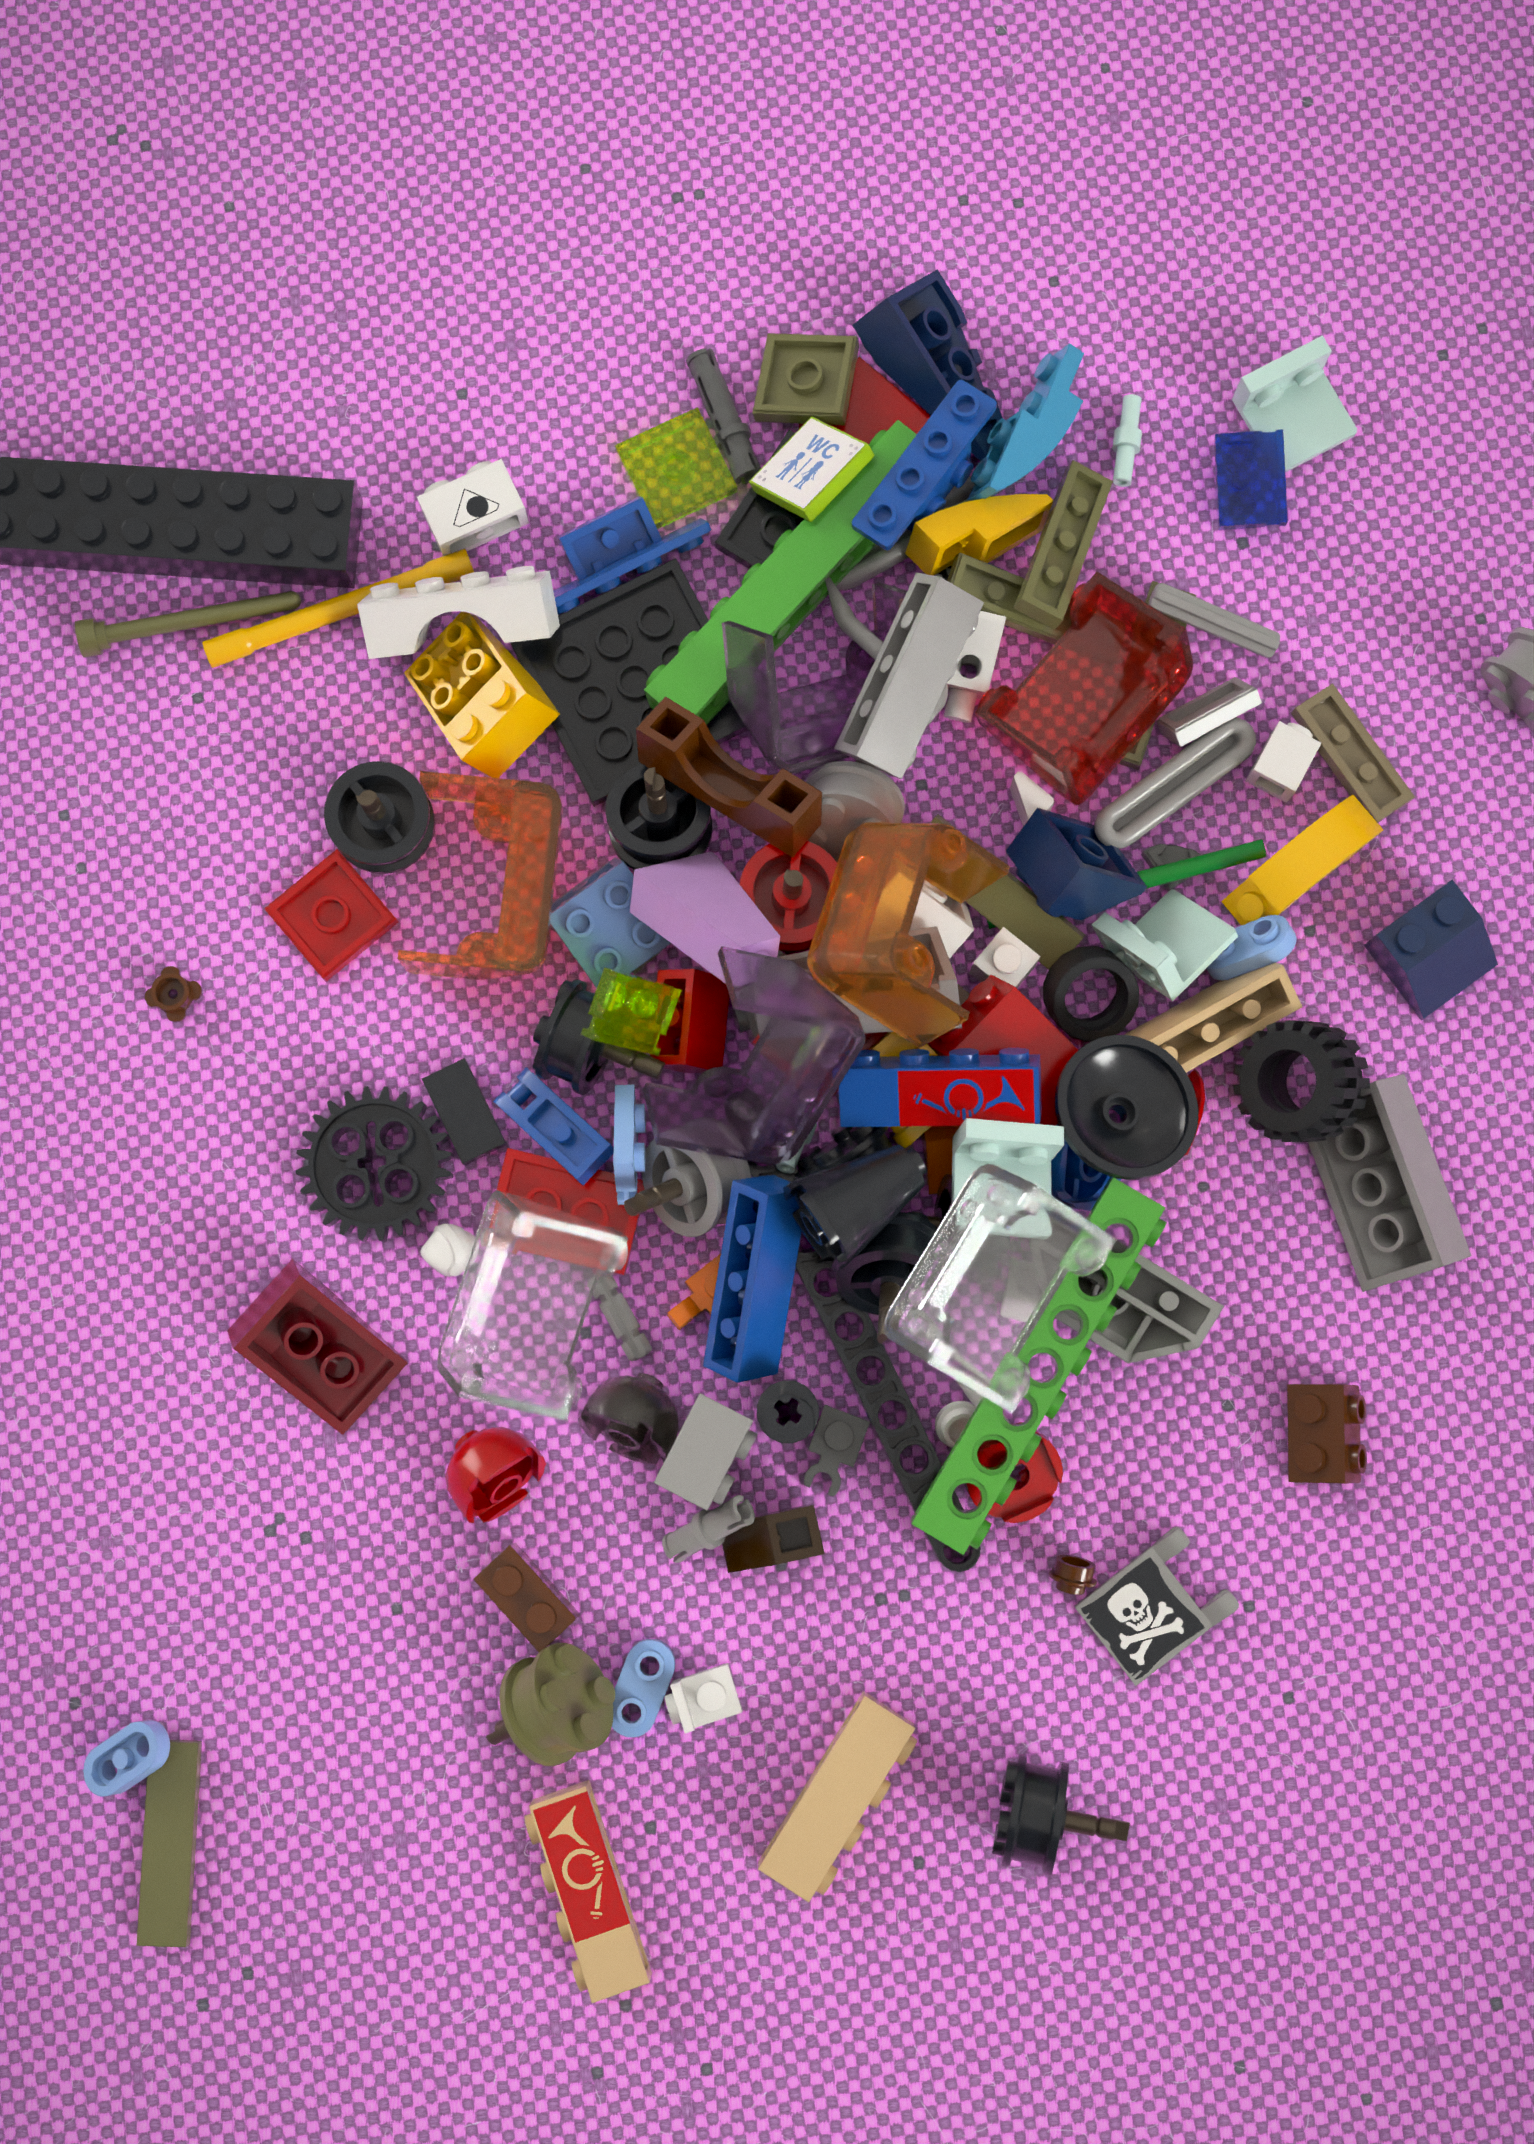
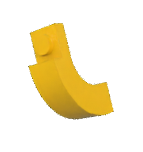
M1351 795L1281 848L1221 902L1240 925L1247 924L1264 916L1280 915L1313 886L1365 847L1383 829L1358 799Z

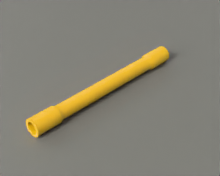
M466 548L430 560L421 567L249 628H239L203 641L202 645L211 667L215 668L251 655L258 649L359 614L357 604L371 593L370 588L384 583H398L399 589L416 587L415 582L432 577H442L444 584L453 583L461 580V576L473 573L474 570Z

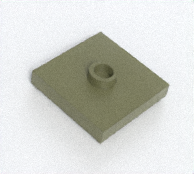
M768 333L752 412L755 422L805 424L812 416L828 425H845L859 351L857 336Z

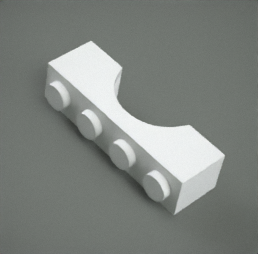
M521 566L507 570V576L489 578L488 572L481 571L461 576V582L444 584L442 577H432L415 582L416 587L399 589L398 583H384L370 588L371 593L357 604L369 659L414 654L426 642L427 632L433 618L452 611L467 612L481 617L497 631L504 643L550 638L560 626L550 571L535 572L534 566Z

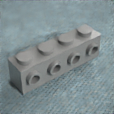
M916 572L834 749L863 764L874 767L884 774L902 779L905 771L916 758L917 745L926 726L932 722L936 715L937 703L946 683L954 676L957 670L958 658L966 640L973 634L978 625V615L984 602L941 577Z

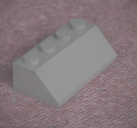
M1405 1074L1371 1082L1370 1089H1361L1360 1096L1367 1099L1364 1109L1354 1110L1358 1119L1352 1126H1342L1344 1133L1337 1137H1326L1325 1141L1308 1142L1362 1292L1431 1271L1472 1256Z

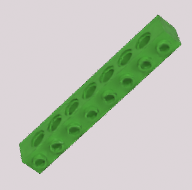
M1114 1177L1108 1180L911 1518L912 1525L962 1555L965 1554L969 1545L975 1549L979 1548L992 1524L985 1520L994 1502L1001 1506L1006 1502L1017 1482L1016 1479L1010 1476L1019 1459L1026 1463L1030 1460L1042 1439L1040 1435L1035 1433L1044 1416L1053 1419L1062 1406L1067 1393L1060 1389L1069 1373L1078 1376L1092 1353V1350L1085 1347L1094 1330L1103 1333L1117 1310L1115 1306L1110 1304L1119 1287L1128 1290L1139 1273L1142 1265L1136 1262L1135 1259L1144 1244L1152 1248L1164 1230L1167 1222L1160 1219L1165 1210L1164 1206ZM1112 1224L1124 1227L1129 1234L1128 1247L1121 1253L1110 1251L1104 1244V1232ZM1087 1267L1097 1268L1102 1272L1105 1279L1103 1290L1095 1296L1083 1293L1078 1284L1080 1273ZM1066 1309L1073 1311L1080 1320L1078 1333L1069 1339L1059 1337L1053 1328L1055 1316L1060 1311ZM1038 1353L1049 1354L1055 1362L1053 1376L1043 1382L1035 1381L1028 1372L1030 1359ZM1014 1396L1024 1397L1030 1404V1415L1021 1424L1008 1423L1003 1416L1005 1402ZM987 1440H998L1005 1447L1006 1453L1003 1462L995 1467L982 1465L977 1457L980 1445ZM963 1483L974 1484L980 1490V1501L976 1507L970 1510H961L952 1502V1494L955 1488Z

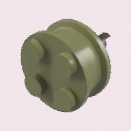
M568 1643L552 1644L542 1649L536 1657L524 1658L514 1663L505 1672L499 1693L500 1710L503 1719L495 1724V1732L487 1735L486 1738L493 1745L511 1738L523 1754L532 1761L544 1766H557L572 1759L577 1752L593 1750L606 1741L613 1724L614 1686L608 1678L604 1677L598 1665L586 1652Z

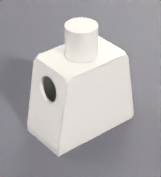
M980 611L978 625L973 634L967 638L958 658L957 670L954 676L947 682L949 695L944 717L971 723L976 699L986 700L1006 621L1005 616ZM961 666H974L977 669L976 677H963L960 674Z

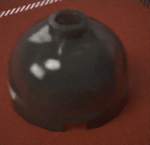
M638 1373L636 1377L624 1375L609 1378L593 1391L578 1417L580 1427L594 1441L597 1440L599 1434H602L604 1437L615 1442L610 1445V1451L633 1461L650 1465L657 1464L660 1457L663 1462L666 1460L679 1430L677 1408L670 1396L662 1390L664 1387L663 1383L645 1373Z

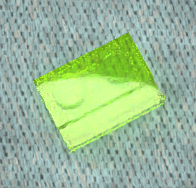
M604 967L588 1014L593 1016L589 1029L583 1028L581 1035L594 1041L659 1056L661 1049L656 1047L660 1034L666 1035L682 990L669 984Z

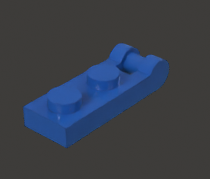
M525 1067L517 1075L516 1078L519 1081L507 1094L502 1091L493 1102L579 1183L584 1185L614 1154V1147L533 1072ZM534 1094L536 1098L523 1110L521 1108L523 1103Z

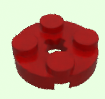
M1036 1430L1035 1433L1042 1437L1037 1449L1027 1463L1019 1459L1016 1464H1024L1025 1469L1019 1472L1020 1480L1016 1482L1003 1506L994 1502L987 1514L988 1516L990 1514L993 1517L1002 1518L1004 1522L1010 1523L1025 1522L1042 1514L1054 1501L1053 1494L1057 1490L1058 1482L1061 1484L1063 1467L1057 1450L1044 1434ZM991 1439L983 1442L977 1452L979 1462L986 1467L998 1466L1005 1458V1447L998 1440ZM964 1483L970 1498L977 1506L981 1497L979 1488L974 1484Z

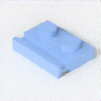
M634 1084L615 1085L613 1165L618 1205H624L625 1200L635 1196L637 1193L638 1172H645V1143H638V1133H646L645 1104H636Z

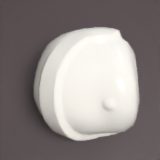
M444 1223L435 1226L432 1235L422 1246L420 1253L422 1258L440 1274L448 1277L459 1276L473 1261L478 1244L476 1237L457 1225Z

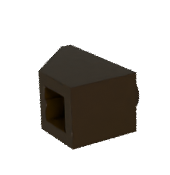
M813 1503L755 1516L754 1522L751 1525L744 1526L726 1536L724 1543H722L728 1573L773 1566L825 1554Z

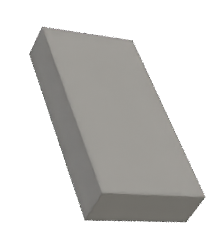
M1234 677L1163 715L1156 722L1162 736L1182 747L1260 705L1262 701L1255 687Z

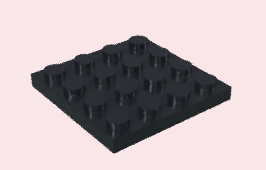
M676 558L559 615L560 626L550 638L510 642L520 664L541 686L560 713L551 725L593 807L607 800L610 789L621 775L631 768L641 765L638 761L636 728L653 710L649 706L644 692L649 676L658 666L662 664L667 665L678 654L681 642L690 632L694 630L699 631L709 621ZM743 686L707 724L711 735L718 744L760 725V717Z

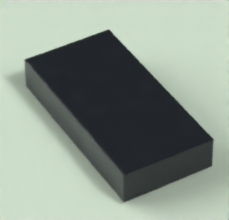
M465 1058L422 1078L464 1166L507 1145Z

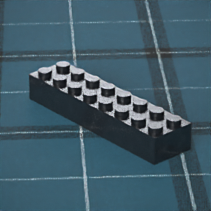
M0 457V565L355 588L363 499L354 480Z

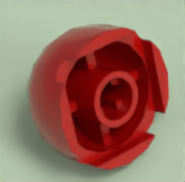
M491 1427L479 1432L472 1430L463 1435L455 1444V1452L450 1458L445 1476L447 1490L455 1505L469 1523H474V1517L479 1516L483 1523L489 1522L507 1513L529 1494L526 1489L521 1487L530 1480L532 1475L539 1482L544 1473L546 1462L534 1444L520 1432L505 1427Z

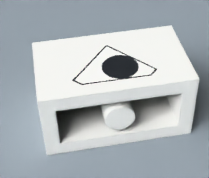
M502 459L493 463L490 461L480 462L472 466L466 475L451 482L448 480L435 482L426 488L424 494L417 496L423 515L443 556L466 548V551H469L529 524L525 507Z

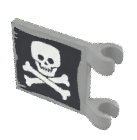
M1173 1527L1151 1547L1074 1606L1135 1686L1239 1608V1603L1229 1590L1224 1589L1200 1609L1165 1565L1166 1561L1180 1553L1190 1543L1189 1538L1179 1527Z

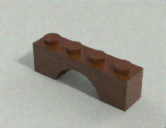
M666 696L636 728L638 761L648 768L655 767L657 774L789 856L794 857L821 826L822 792L784 768L776 774L765 775L744 767L720 747L702 718Z

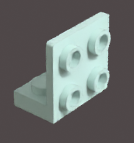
M1323 335L1241 377L1233 395V403L1276 475L1288 472L1353 438L1357 433V427L1324 374L1323 368L1332 350Z
M1174 889L1168 891L1135 925L1127 919L1121 923L1106 912L1092 924L1104 949L1112 951L1136 977L1171 1001H1174L1238 937L1234 927Z
M966 1118L954 1134L952 1140V1230L961 1233L1047 1239L1051 1235V1160L1064 1146V1126Z

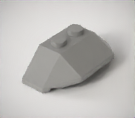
M1056 1202L1051 1208V1235L1047 1239L1033 1238L1029 1244L1040 1295L1043 1294L1085 1221ZM1104 1232V1244L1110 1251L1121 1253L1128 1247ZM1138 1254L1135 1261L1142 1265L1139 1273L1128 1290L1119 1287L1110 1303L1117 1308L1113 1318L1103 1333L1094 1330L1089 1340L1128 1364L1198 1349L1224 1306ZM1087 1267L1080 1273L1078 1284L1083 1293L1095 1296L1103 1290L1105 1279L1100 1270L1094 1267ZM1068 1309L1062 1310L1055 1316V1319L1076 1332L1079 1331L1080 1320L1073 1311Z

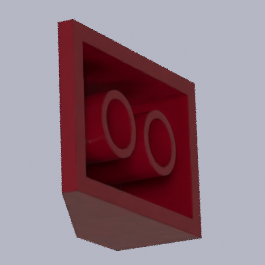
M294 1259L282 1269L227 1330L234 1350L342 1435L408 1364L401 1354L336 1294Z

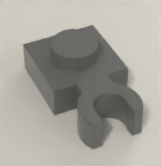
M824 1405L808 1451L821 1456L819 1462L812 1465L806 1471L804 1486L810 1488L814 1476L817 1473L825 1472L832 1480L828 1495L834 1497L841 1485L840 1474L837 1471L840 1463L854 1468L870 1421Z

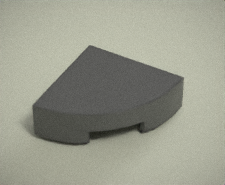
M1166 844L1152 846L1141 854L1150 868L1201 855L1193 849ZM1189 878L1162 885L1168 892Z

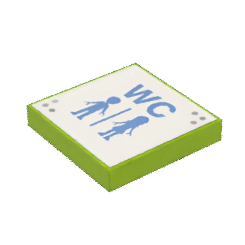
M811 416L752 477L749 483L755 493L812 522L873 459L875 454L869 444Z

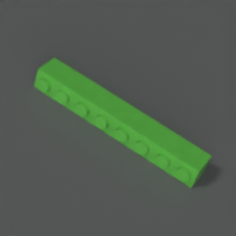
M897 420L888 431L881 430L874 436L869 444L875 454L873 459L812 522L804 519L794 531L791 529L785 531L775 543L773 553L762 565L760 563L753 565L743 577L742 586L730 598L724 597L715 605L710 614V620L699 631L694 630L683 639L678 648V654L667 665L662 664L651 673L646 682L647 687L644 689V692L652 709L666 696L702 718L706 725L829 595L825 580L830 577L835 586H837L874 547L875 543L853 530L851 522L917 435L915 432Z

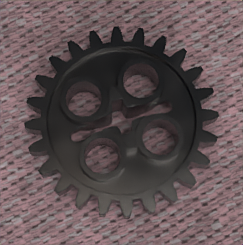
M364 1086L362 1100L357 1101L352 1093L346 1091L344 1092L346 1106L340 1108L329 1100L327 1105L331 1116L328 1119L317 1114L312 1116L320 1127L318 1132L303 1131L302 1133L306 1139L312 1142L311 1149L297 1150L296 1154L309 1160V1165L297 1169L296 1174L300 1177L310 1178L311 1182L305 1185L300 1192L305 1196L316 1195L318 1197L309 1207L312 1212L318 1213L325 1209L328 1210L323 1220L325 1226L331 1227L339 1220H342L339 1234L345 1237L353 1231L355 1226L358 1227V1238L362 1242H367L372 1230H375L379 1241L387 1242L389 1228H393L400 1237H406V1222L411 1221L417 1227L422 1228L424 1225L419 1213L424 1209L429 1213L437 1214L438 1210L430 1200L433 1196H448V1193L438 1184L439 1180L453 1178L454 1174L441 1168V1163L453 1159L454 1154L449 1151L440 1150L439 1146L446 1143L450 1137L446 1132L435 1134L432 1132L441 1120L436 1115L423 1120L422 1117L426 1112L427 1105L422 1101L409 1109L410 1095L405 1091L395 1102L393 1101L392 1090L386 1086L382 1089L379 1099L375 1098L372 1089L368 1086ZM371 1122H374L376 1125V1154L383 1160H386V1165L378 1167L379 1185L383 1194V1204L379 1207L375 1205V1175L365 1168V1163L373 1161V1151L367 1128ZM396 1126L406 1127L408 1131L406 1144L397 1150L388 1149L385 1142L388 1131ZM350 1131L357 1132L360 1136L358 1150L348 1156L341 1155L338 1149V1142L341 1136ZM409 1173L413 1179V1188L410 1193L401 1198L394 1197L390 1190L392 1179L397 1174ZM355 1178L361 1179L365 1185L363 1197L358 1202L347 1203L343 1197L345 1184Z

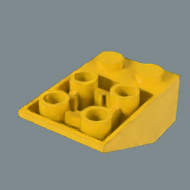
M460 612L404 672L406 678L459 758L495 780L560 715L536 680L478 617L471 613Z

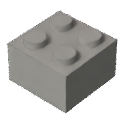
M699 1393L654 1483L706 1511L710 1508L712 1502L722 1505L735 1480V1477L727 1474L735 1457L744 1461L758 1435L750 1430L754 1421Z

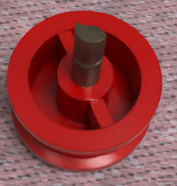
M807 841L794 857L789 856L772 844L764 846L747 862L739 883L780 935L779 951L799 952L819 945L830 936L840 920L845 901L843 874L835 859L826 850L812 842Z

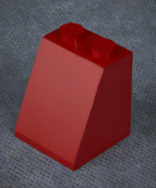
M990 975L985 981L980 982L971 990L969 998L960 1006L962 1028L935 1030V1033L926 1043L938 1056H949V1051L960 1048L979 1050V1055H999L1001 1049L1014 1047L1026 1048L1029 1050V1054H1040L1042 1103L1040 1124L1056 1126L1058 1124L1055 1113L1057 1081L1065 1064L1078 1049L1015 986Z

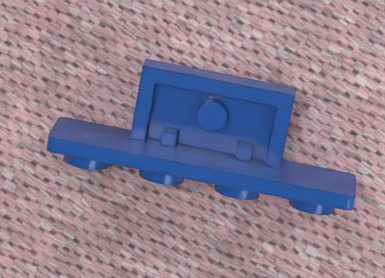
M958 380L851 522L853 530L888 551L891 550L906 529L912 532L915 522L943 510L946 506L945 498L954 486L958 489L961 488L973 470L971 442L997 408L996 400L964 380Z
M638 496L558 536L560 545L577 578L554 590L558 615L579 605L578 597L593 589L596 594H601L621 584L619 576L633 569H636L637 573L641 574L657 567L663 562L661 555L677 548L679 553H683L701 545L704 542L702 535L712 530L708 521L701 518L661 537L643 497Z

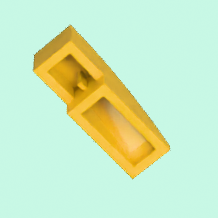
M1048 494L992 496L986 499L982 498L964 502L937 511L915 522L905 554L925 574L933 576L951 566L955 556L959 553L988 564L1041 532L1054 500Z

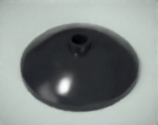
M1111 1035L1098 1038L1083 1046L1067 1061L1057 1081L1055 1113L1058 1125L1064 1126V1138L1082 1161L1102 1174L1124 1180H1141L1154 1177L1175 1165L1186 1154L1193 1142L1198 1125V1103L1193 1085L1178 1061L1166 1050L1151 1041L1130 1035ZM1109 1110L1116 1111L1119 1114L1120 1123H1115L1111 1120Z

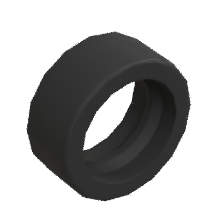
M1083 946L1062 954L1049 968L1043 982V1002L1049 1016L1064 1032L1072 1038L1091 1042L1105 1036L1116 1035L1131 1022L1139 1005V986L1134 973L1112 951L1098 946ZM1101 968L1107 970L1114 976L1116 981V993L1112 1002L1103 1012L1091 1018L1079 1019L1068 1012L1065 1005V995L1070 984L1080 974L1091 969Z

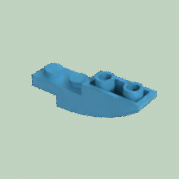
M1069 343L1054 355L1048 353L1041 360L1034 373V377L1038 379L1034 390L1026 396L1019 411L1007 420L1000 419L992 428L987 439V443L991 446L987 456L978 463L972 473L971 482L975 484L967 501L986 499L1006 489L1036 468L1062 440L1083 403V400L1071 393L1069 389L1084 352Z

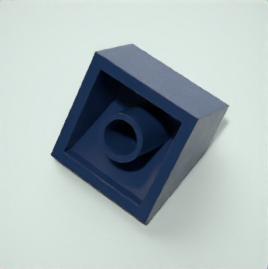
M1038 807L1006 850V853L1017 867L1015 870L1017 876L1028 884L1038 897L1036 900L1038 906L1053 917H1060L1062 915L1077 920H1084L1141 895L1147 888L1119 848L1112 845L1105 846L1098 840L1093 824Z
M1453 879L1364 944V947L1420 1020L1426 1018L1498 965L1482 917Z

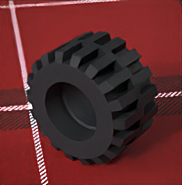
M1285 1020V1023L1274 1022L1266 1025L1267 1031H1257L1250 1037L1254 1045H1244L1239 1055L1244 1058L1243 1064H1235L1233 1075H1240V1084L1233 1085L1234 1095H1241L1243 1102L1237 1106L1242 1115L1252 1116L1248 1124L1254 1130H1264L1263 1136L1272 1140L1282 1139V1142L1325 1141L1326 1137L1339 1136L1344 1133L1342 1126H1352L1357 1121L1358 1117L1354 1110L1364 1109L1367 1099L1361 1097L1360 1094L1361 1089H1370V1078L1362 1077V1070L1368 1068L1366 1058L1356 1057L1355 1053L1360 1047L1355 1040H1344L1347 1034L1340 1028L1329 1027V1024L1322 1022ZM1300 1055H1304L1310 1061L1316 1076L1314 1094L1308 1104L1302 1109L1292 1101L1287 1089L1288 1071L1292 1063Z

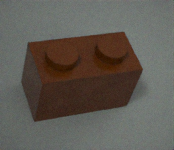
M516 1542L510 1544L473 1579L538 1652L552 1643L581 1615Z

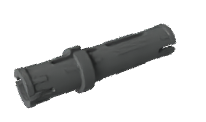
M703 348L697 350L687 357L686 363L716 433L714 436L715 444L719 450H723L735 483L738 485L741 482L742 485L747 484L761 469L749 440L751 437L750 429L746 423H742L713 349L709 348L707 350Z

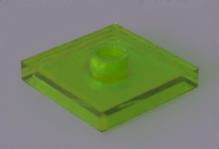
M698 407L615 445V451L637 496L643 497L657 529L738 492L737 485Z

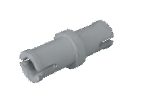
M736 1495L730 1501L713 1510L708 1509L706 1511L703 1509L693 1515L690 1523L674 1532L667 1533L663 1537L662 1546L665 1554L669 1559L675 1556L673 1562L681 1563L687 1557L704 1548L714 1549L724 1543L726 1536L754 1522L755 1513L751 1503L747 1499L743 1501L744 1496Z

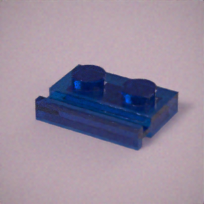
M1278 429L1275 432L1250 431L1215 434L1214 452L1218 530L1261 528L1269 525L1286 526L1288 517L1283 429Z

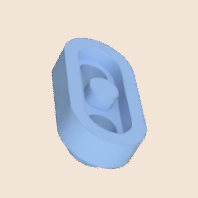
M1280 915L1264 916L1236 927L1235 930L1238 937L1206 970L1214 979L1224 981L1278 962L1289 955L1295 947L1296 933L1286 918Z
M645 1639L635 1644L628 1653L615 1686V1700L613 1702L612 1728L622 1736L639 1737L648 1732L656 1720L675 1670V1656L666 1643L657 1639ZM647 1656L655 1657L659 1662V1670L655 1674H646L641 1668L643 1658ZM634 1703L639 1706L641 1717L638 1720L629 1721L624 1717L623 1707L626 1704Z
M154 1720L133 1722L92 1749L86 1757L83 1769L85 1783L89 1790L101 1797L121 1794L165 1764L170 1752V1739L164 1726Z

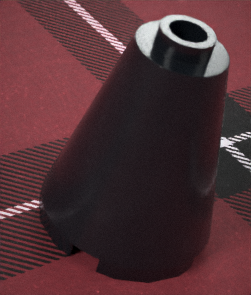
M897 1144L793 1180L783 1187L786 1201L795 1197L799 1209L794 1211L792 1215L812 1248L822 1260L831 1255L835 1261L830 1268L834 1271H840L925 1186L923 1175L927 1173V1168L916 1150L913 1148L906 1150Z

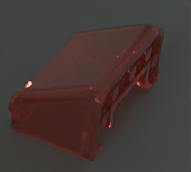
M1096 572L1087 583H1082L1074 590L1069 602L1072 625L1014 691L1009 686L1002 685L996 689L988 690L981 698L975 711L977 720L982 727L1060 796L1075 806L1085 802L1179 694L1186 685L1193 670V658L1186 628L1099 572Z

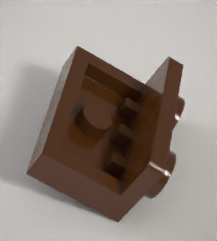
M1287 1384L1288 1482L1360 1483L1361 1474L1365 1472L1367 1466V1453L1365 1446L1360 1444V1424H1363L1366 1418V1403L1363 1395L1359 1393V1386L1346 1384Z

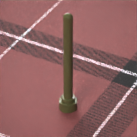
M288 591L107 625L105 620L97 622L95 618L75 621L76 638L83 658L103 655L104 649L111 648V643L294 610L300 606L301 597L297 592Z

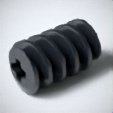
M782 1380L770 1385L761 1394L757 1403V1420L760 1428L769 1438L780 1443H796L805 1439L814 1430L819 1419V1405L815 1395L807 1386L796 1381ZM793 1399L799 1404L796 1412L801 1418L797 1424L793 1421H788L782 1426L776 1421L779 1412L774 1409L775 1404L778 1401L787 1404Z

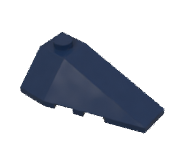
M938 269L889 296L852 325L860 337L864 348L870 353L875 363L930 415L934 413L958 380H964L996 400L993 391L983 386L976 368L982 363L977 349H969L962 327L967 324L964 312ZM998 403L995 412L971 442V453L979 461L987 456L991 446L987 443V439L992 428L1003 418Z

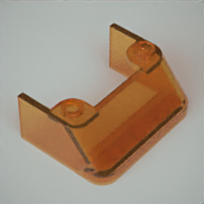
M420 771L419 781L429 799L475 803L473 822L478 833L486 840L492 842L509 843L498 933L475 932L466 936L459 944L457 955L398 950V961L408 973L474 980H487L533 973L542 966L547 955L563 814L562 802L557 791L550 785L541 782Z
M865 822L845 838L807 957L808 967L812 976L819 984L918 1048L926 1045L967 1021L970 1012L931 987L935 973L933 957L924 944L909 935L924 880L961 904L1007 875L1010 866L947 824Z

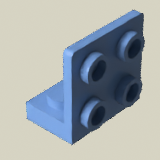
M618 858L610 860L539 912L549 927L558 934L600 992L607 991L671 944L630 913L634 875L624 861Z

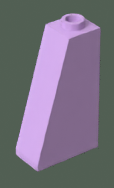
M706 852L634 870L630 904L631 914L735 991L774 980L780 935L717 855L713 852Z

